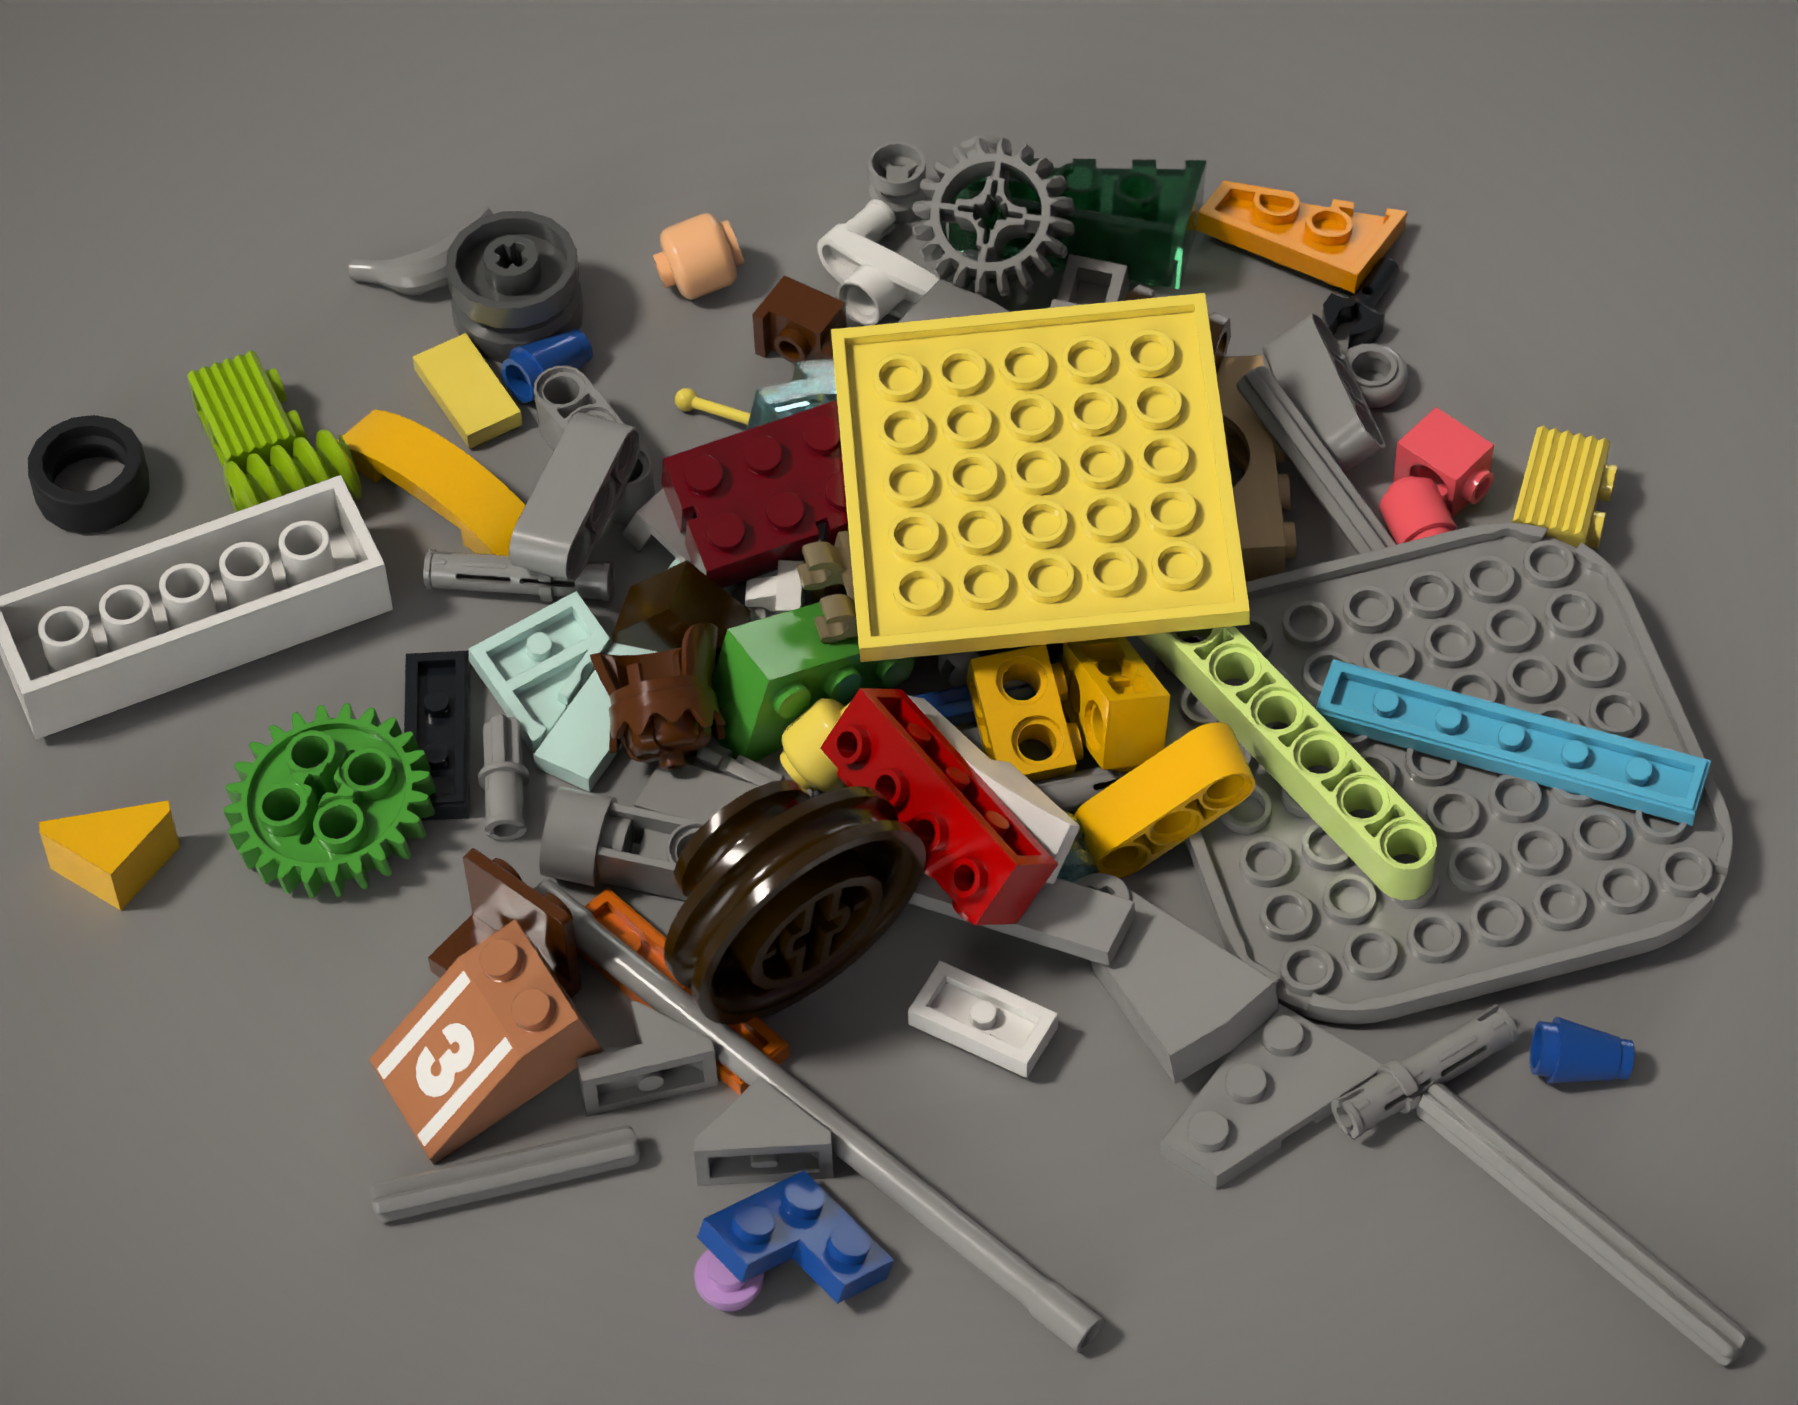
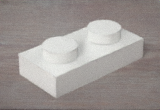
M939 961L908 1009V1025L1027 1078L1058 1028V1013L943 961Z

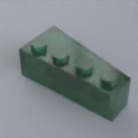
M1034 158L1032 164H1034L1040 158ZM1073 159L1072 163L1065 164L1060 168H1053L1048 178L1062 175L1068 185L1065 191L1058 197L1071 198L1075 207L1073 212L1059 218L1072 222L1075 230L1072 236L1054 237L1067 248L1068 253L1064 259L1056 258L1047 254L1045 259L1049 261L1052 267L1065 269L1069 254L1126 265L1129 281L1145 283L1151 286L1180 289L1197 232L1195 230L1197 214L1203 206L1207 160H1185V169H1157L1156 160L1132 159L1131 168H1096V159ZM987 177L966 186L957 195L952 204H955L957 199H972L978 196L985 187ZM1010 177L1008 184L1011 192L1010 202L1019 207H1026L1029 214L1041 215V200L1034 190L1025 183ZM997 201V208H993L991 217L982 218L988 230V237L990 236V230L994 229L996 220H1006L999 207V201ZM949 223L948 241L956 251L964 252L966 249H973L979 252L976 246L977 235L975 233L961 230L957 223ZM1031 233L1029 239L1015 238L1009 241L1002 250L1001 258L1009 259L1020 253L1029 245L1036 234Z

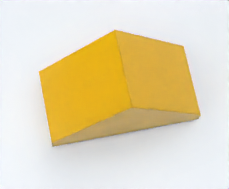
M169 800L39 822V832L50 868L120 911L124 909L180 848L179 836Z

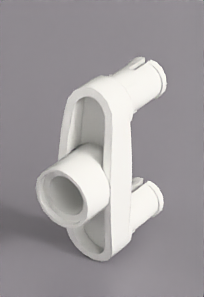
M877 199L869 201L864 209L845 224L834 226L818 240L817 244L821 263L828 273L841 283L837 290V296L839 300L846 302V314L853 321L863 326L875 325L886 314L902 319L939 280L926 269L878 244L884 236L890 234L895 229L893 222L896 219L893 210L886 203ZM966 249L962 255L977 261L979 252L973 249ZM955 273L944 280L953 283ZM975 280L968 287V291H975Z

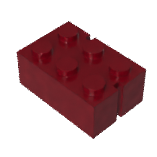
M837 400L663 458L661 484L680 533L686 531L685 546L692 564L721 588L778 570V560L804 561L802 548L806 544L818 542L819 531L816 526L818 524L826 522L823 542H828L833 546L835 545L838 532L849 531Z

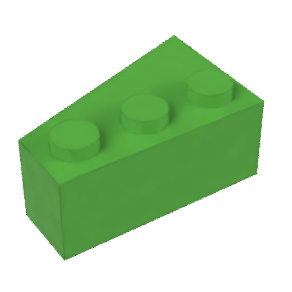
M819 602L727 629L712 677L713 690L717 692L718 703L726 725H723L725 738L716 741L720 746L733 752V759L736 760L738 755H742L757 762L783 748L781 739L786 727L817 700L834 699L846 706L852 701L860 688L891 689L909 679L916 657L860 662L858 636L849 637L834 643H822L814 623L815 617L823 615Z

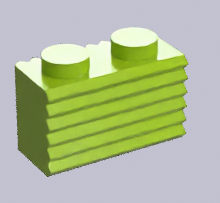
M249 350L245 356L237 354L233 360L226 358L222 364L214 362L211 367L203 366L199 371L191 370L187 375L194 408L222 468H224L225 463L233 461L246 475L247 457L250 454L257 453L270 466V449L273 446H282L293 458V441L299 437L307 440L297 411L294 409L285 413L281 403L287 402V397L276 368L264 370L255 351Z

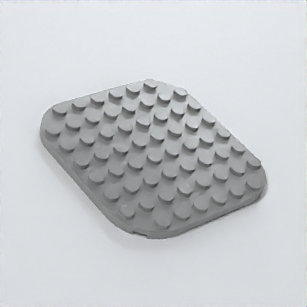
M1500 522L1480 524L1246 582L1250 608V625L1235 627L1314 708H1316L1334 659L1705 759L1624 581L1614 568L1594 550L1581 542L1576 548L1563 541L1547 536L1548 528L1522 523ZM1191 636L1184 638L1182 640L1190 643H1195L1203 641L1205 639L1197 636ZM1151 650L1150 652L1146 651L1143 661L1170 694L1165 748L1201 725L1219 722ZM1229 679L1224 681L1225 684L1231 686H1238L1247 683L1246 681L1241 679ZM1270 722L1265 726L1277 730L1284 729L1289 725L1282 722ZM1340 730L1336 731L1405 800L1436 835L1435 876L1431 888L1423 896L1414 900L1402 901L1391 898L1382 892L1240 743L1239 745L1255 779V789L1243 802L1185 840L1226 951L1275 981L1279 1004L1302 1016L1339 1024H1364L1390 1020L1661 948L1688 933L1711 911L1725 885L1733 845L1729 812L1711 770H1709L1693 826H1690L1684 822L1679 823L1642 813L1640 810H1631L1594 800L1592 797L1572 794L1559 788H1550L1539 785L1537 782L1507 774L1502 775L1458 763L1456 760L1443 759L1417 752L1412 748L1406 749L1369 739L1368 736H1358ZM1322 765L1307 768L1310 772L1317 774L1331 771L1329 767ZM1364 809L1354 810L1349 813L1353 817L1361 819L1370 818L1375 815L1371 811ZM1399 854L1392 857L1395 861L1403 864L1419 861L1418 858L1409 854Z

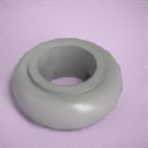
M1375 343L1360 344L1349 348L1343 353L1369 408H1382L1392 404L1404 393L1409 380L1407 365L1401 356L1391 348ZM1363 371H1375L1384 375L1385 378L1378 381H1368L1361 379L1356 374Z

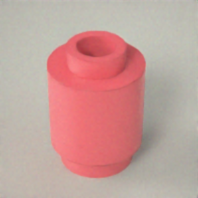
M1415 476L1401 478L1389 486L1380 501L1379 510L1396 544L1458 529L1436 483L1429 478H1418Z

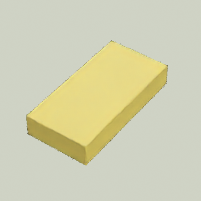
M466 333L412 356L414 370L469 449L523 425L520 409Z

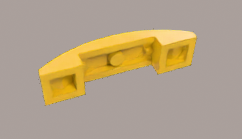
M375 409L342 436L351 452L356 469L375 483L385 476L461 529L463 545L474 553L509 556L512 533L526 505L496 476L459 447L408 418Z

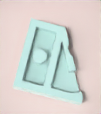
M575 591L468 649L469 662L507 717H516L521 723V737L533 753L544 741L595 670L590 654L600 652L606 654L609 651L610 638L580 595Z

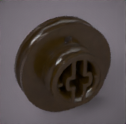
M793 780L771 781L749 790L722 807L703 824L679 856L673 872L675 884L687 899L678 911L667 934L664 946L665 964L681 985L691 989L692 998L700 1011L715 1023H746L754 1017L761 1019L801 1001L829 983L857 961L882 937L902 913L918 887L925 868V846L911 827L898 821L895 808L884 794L870 787H845L820 794L811 798L804 787Z

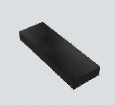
M468 651L406 654L404 733L411 731L415 736L419 749L424 750L431 768L429 772L436 787V792L429 795L435 810L434 815L420 818L421 821L466 819L470 816L471 663L469 662Z

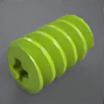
M327 429L319 430L316 433V450L305 438L299 437L293 441V458L282 446L276 445L270 449V466L257 453H253L247 457L246 475L233 461L225 463L223 468L224 483L234 512L339 475L342 476L353 497L356 500L362 498L360 479L345 440L339 434L338 442Z

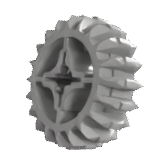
M1004 137L999 140L996 153H990L986 140L978 138L975 141L977 155L968 158L965 150L960 145L955 146L952 151L958 164L950 168L944 161L936 160L933 167L941 181L938 183L930 179L921 180L919 186L922 192L932 198V200H920L913 203L912 209L915 215L928 220L913 226L912 230L917 240H930L924 244L919 253L925 262L939 259L933 269L937 279H946L955 273L952 286L966 290L972 281L975 280V294L984 298L989 296L991 284H997L1002 299H1010L1012 297L1010 282L1019 279L1023 289L1026 292H1030L1035 288L1029 274L1030 272L1037 269L1046 278H1050L1054 274L1052 266L1045 257L1047 254L1062 259L1066 257L1068 253L1066 246L1054 237H1068L1074 234L1075 228L1073 223L1059 217L1070 214L1075 210L1071 198L1058 197L1068 187L1064 176L1048 178L1054 168L1053 162L1049 157L1041 158L1032 164L1035 152L1029 144H1024L1020 147L1013 157L1012 144L1009 138ZM987 177L985 187L978 196L972 199H957L956 203L952 204L957 195L966 186ZM1010 177L1025 183L1034 190L1041 200V215L1029 214L1026 207H1019L1010 202L1011 192L1008 187ZM997 201H999V207L1006 220H996L994 229L990 230V236L988 237V230L982 218L991 217L993 208H997ZM946 222L957 223L961 230H967L977 235L976 246L979 250L977 261L963 256L951 246L947 238ZM1031 233L1036 234L1029 245L1020 253L1009 259L999 261L1002 250L1009 241L1015 238L1029 239Z

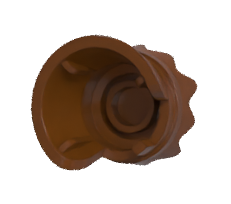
M701 622L690 626L684 634L682 647L641 655H610L602 652L590 654L594 668L610 697V754L618 753L620 743L622 742L628 755L633 760L643 763L659 760L661 770H675L685 767V758L693 757L697 751L703 749L708 744L711 734L716 740L725 738L723 725H726L718 703L717 692L713 690L712 686L719 632L716 625Z

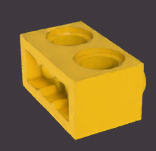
M1126 637L1063 643L1061 665L1068 690V699L1061 701L1064 716L1068 723L1076 722L1082 743L1101 769H1112L1118 772L1132 771L1165 748L1170 694Z
M1046 644L970 659L966 682L985 755L992 760L1011 763L1031 782L1074 773L1077 765L1076 761L1083 760L1084 756L1082 740L1076 722L1066 723L1061 701L1068 699L1065 674L1060 662L1051 664ZM1011 680H1022L1033 687L1036 695L1028 700H1016L1005 692L1003 685ZM1029 739L1039 740L1047 745L1051 756L1041 761L1030 760L1021 753L1018 745Z

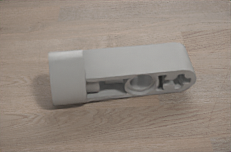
M560 786L553 797L545 822L539 859L540 874L597 887L601 882L686 900L687 897L683 896L676 887L673 872L682 850L696 831L706 822L618 804L615 797ZM633 843L641 844L638 855L631 853Z

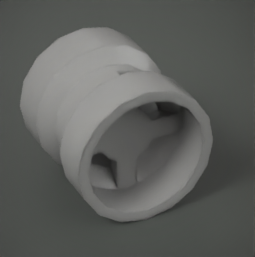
M891 141L877 146L870 153L868 159V176L871 183L869 187V201L877 199L886 203L895 214L896 221L893 223L910 222L919 217L915 215L912 209L913 203L927 200V195L922 192L919 186L921 180L926 178L925 155L919 147L904 141Z

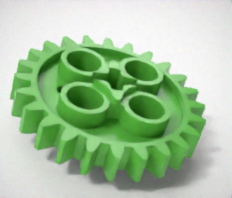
M350 703L343 705L337 718H330L324 705H318L315 721L306 723L298 712L292 713L293 729L285 732L280 727L272 724L269 726L273 739L271 744L267 746L254 741L249 744L255 758L254 763L246 761L235 763L234 767L241 782L226 784L225 789L232 804L223 808L224 814L231 826L228 829V833L248 869L256 867L265 884L278 878L284 893L290 894L302 881L310 898L317 896L323 883H330L336 897H340L345 889V880L354 878L363 890L367 889L369 886L367 872L375 868L381 874L389 877L392 875V870L387 860L392 855L404 859L412 857L405 839L407 837L422 839L427 835L420 818L434 815L435 810L429 795L436 792V787L429 772L431 768L424 750L419 749L415 736L411 731L402 734L398 721L393 716L381 724L375 708L369 707L359 720L356 719ZM316 763H321V764H319V765L316 766V767L310 768L311 766H313V765L316 764ZM380 779L379 781L375 782L374 784L365 786L366 784H368L369 782H371V781H373V780ZM294 814L292 817H290V818H288V819H286V820L280 821V820L283 819L284 817H286V816H288V815ZM352 831L347 836L336 839L341 834Z

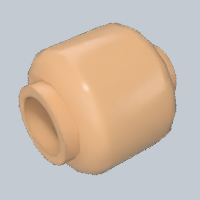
M702 213L665 228L660 234L662 252L652 255L665 289L676 285L680 294L690 300L732 285L737 279V266L745 264L729 221L725 220L719 223L717 218L709 213Z

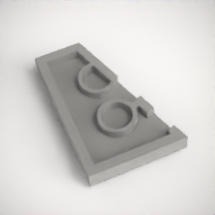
M1278 1003L1279 1011L1233 1049L1160 1141V1156L1217 1190L1280 1149L1283 1139L1314 1120L1318 1124L1332 1115V1101L1351 1090H1355L1377 1076V1069L1383 1064Z

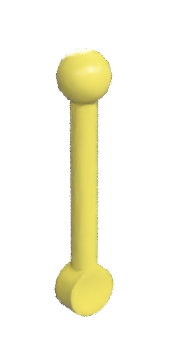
M682 388L675 395V404L682 411L698 409L752 427L781 419L778 414L770 413L760 417L699 398L695 391L690 388Z

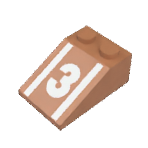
M514 919L458 957L369 1060L428 1158L433 1164H436L577 1068L576 1059L596 1055L603 1051V1048L540 950Z

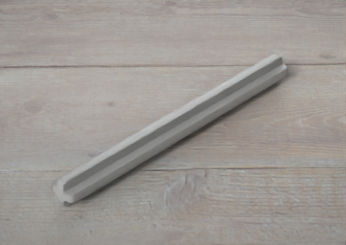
M1436 1083L1422 1094L1421 1100L1418 1103L1419 1107L1416 1109L1418 1117L1720 1365L1728 1366L1742 1354L1749 1339L1744 1329L1446 1086Z

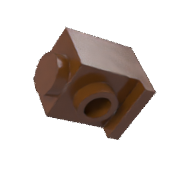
M785 275L752 314L755 354L766 358L772 350L779 353L789 362L801 363L821 373L824 372L831 362L834 363L831 329L847 328L846 302Z

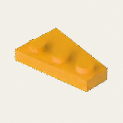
M1224 180L1198 211L1195 230L1217 238L1224 243L1237 246L1272 260L1279 265L1287 266L1325 281L1329 285L1355 293L1377 262L1386 254L1403 232L1408 211L1386 208L1385 217L1353 212L1355 202L1333 199L1331 207L1300 203L1299 198L1294 192Z

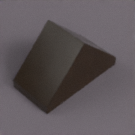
M686 560L630 586L613 630L612 640L614 643L662 652L682 647V640L687 629L694 624L707 622L716 625L719 629L715 664H717L727 629L749 623L751 621V611Z

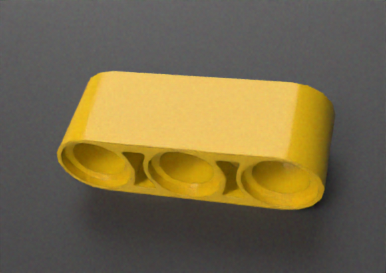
M1213 722L1191 730L1078 808L1075 813V822L1081 826L1079 833L1095 873L1110 874L1119 879L1136 873L1189 838V836L1195 834L1243 802L1255 789V779L1230 725L1222 722Z

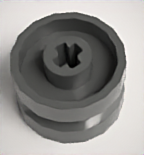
M502 211L479 218L458 233L448 249L446 262L448 287L452 295L453 320L459 336L466 333L483 358L502 364L509 358L513 348L567 333L573 329L579 330L582 325L583 298L581 285L578 280L577 249L567 230L552 218L530 211Z

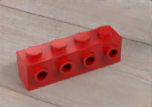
M860 688L820 747L837 767L838 777L849 787H870L884 794L895 808L898 821L911 827L922 840L926 849V862L923 873L935 879L952 899V906L959 916L979 926L1017 924L1058 866V863L902 689Z

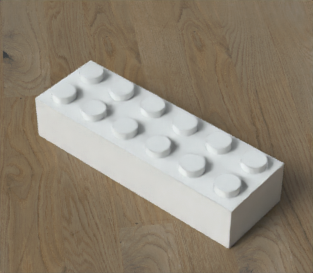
M339 475L0 596V656L37 740L393 610L385 563L342 476Z

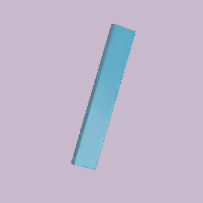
M1334 659L1315 708L1336 730L1358 736H1368L1369 739L1406 749L1412 748L1417 752L1447 760H1456L1458 763L1502 775L1515 776L1537 782L1539 785L1550 788L1555 787L1572 794L1592 797L1591 799L1635 811L1640 810L1642 813L1679 823L1684 822L1690 826H1693L1711 760Z

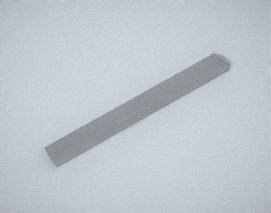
M659 763L634 806L707 822L722 807L745 792L759 786L689 764L680 769L665 771L660 769ZM923 873L918 887L908 903L966 921L956 913L952 906V899L936 880ZM1056 878L1054 884L1045 883L1017 924L982 926L1110 966L1136 916L1134 901Z

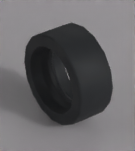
M90 415L73 417L56 424L36 440L28 456V477L35 502L45 519L63 530L84 534L107 531L125 523L142 508L150 490L149 471L141 442L131 428L113 418ZM100 456L116 459L124 464L120 475L111 483L96 490L74 492L61 489L53 484L56 476L65 467L83 458Z

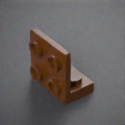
M472 848L463 857L473 914L428 957L431 972L441 978L458 957L515 919L540 950L570 999H572L580 991L582 985L572 922L573 916L570 910L555 895L548 892L541 895L524 883L517 871L506 861L500 858L491 860L475 848Z

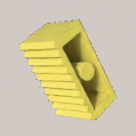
M1544 425L1538 427L1512 523L1548 528L1547 536L1576 548L1581 542L1589 548L1599 549L1606 513L1596 511L1598 500L1611 501L1618 469L1616 465L1607 464L1610 442L1606 438L1597 440L1593 435L1585 438L1581 433L1573 435L1568 430L1561 433L1557 428L1548 430Z

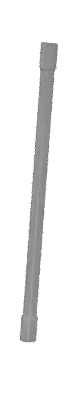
M543 880L534 888L541 895L545 892L555 895L568 907L573 916L575 943L579 950L654 1010L712 1039L715 1058L749 1086L761 1077L831 1132L832 1152L1027 1307L1033 1318L1077 1353L1084 1351L1095 1340L1104 1325V1319L1060 1284L1046 1279L727 1024L715 1023L709 1020L697 1007L690 994L600 924L591 911L552 880Z

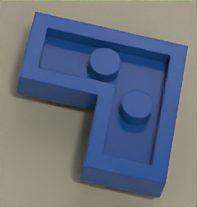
M805 1170L704 1218L697 1236L741 1283L793 1258L837 1304L887 1279L894 1259Z

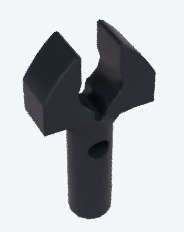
M1381 258L1353 297L1344 298L1331 293L1323 304L1322 320L1333 335L1336 333L1337 327L1342 323L1351 322L1355 318L1358 319V322L1349 333L1348 349L1360 344L1375 343L1383 332L1385 315L1374 311V308L1399 273V265L1391 258Z

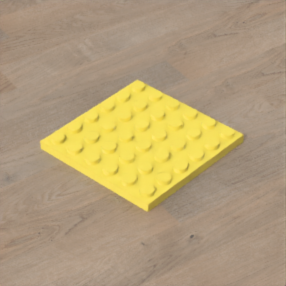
M1205 293L831 329L860 662L1250 625V608Z

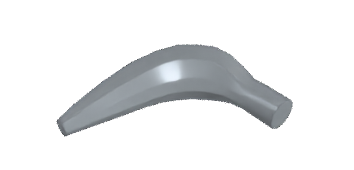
M487 207L481 208L447 237L415 253L391 260L353 257L348 267L349 278L355 281L382 284L394 291L409 295L425 294L443 288L448 284L446 274L447 253L454 239L460 231L474 221L493 213Z

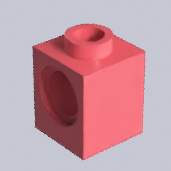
M1435 407L1397 442L1393 482L1408 476L1424 477L1433 480L1453 518L1469 502L1471 504L1478 503L1490 489L1494 479V474L1491 472L1494 444Z

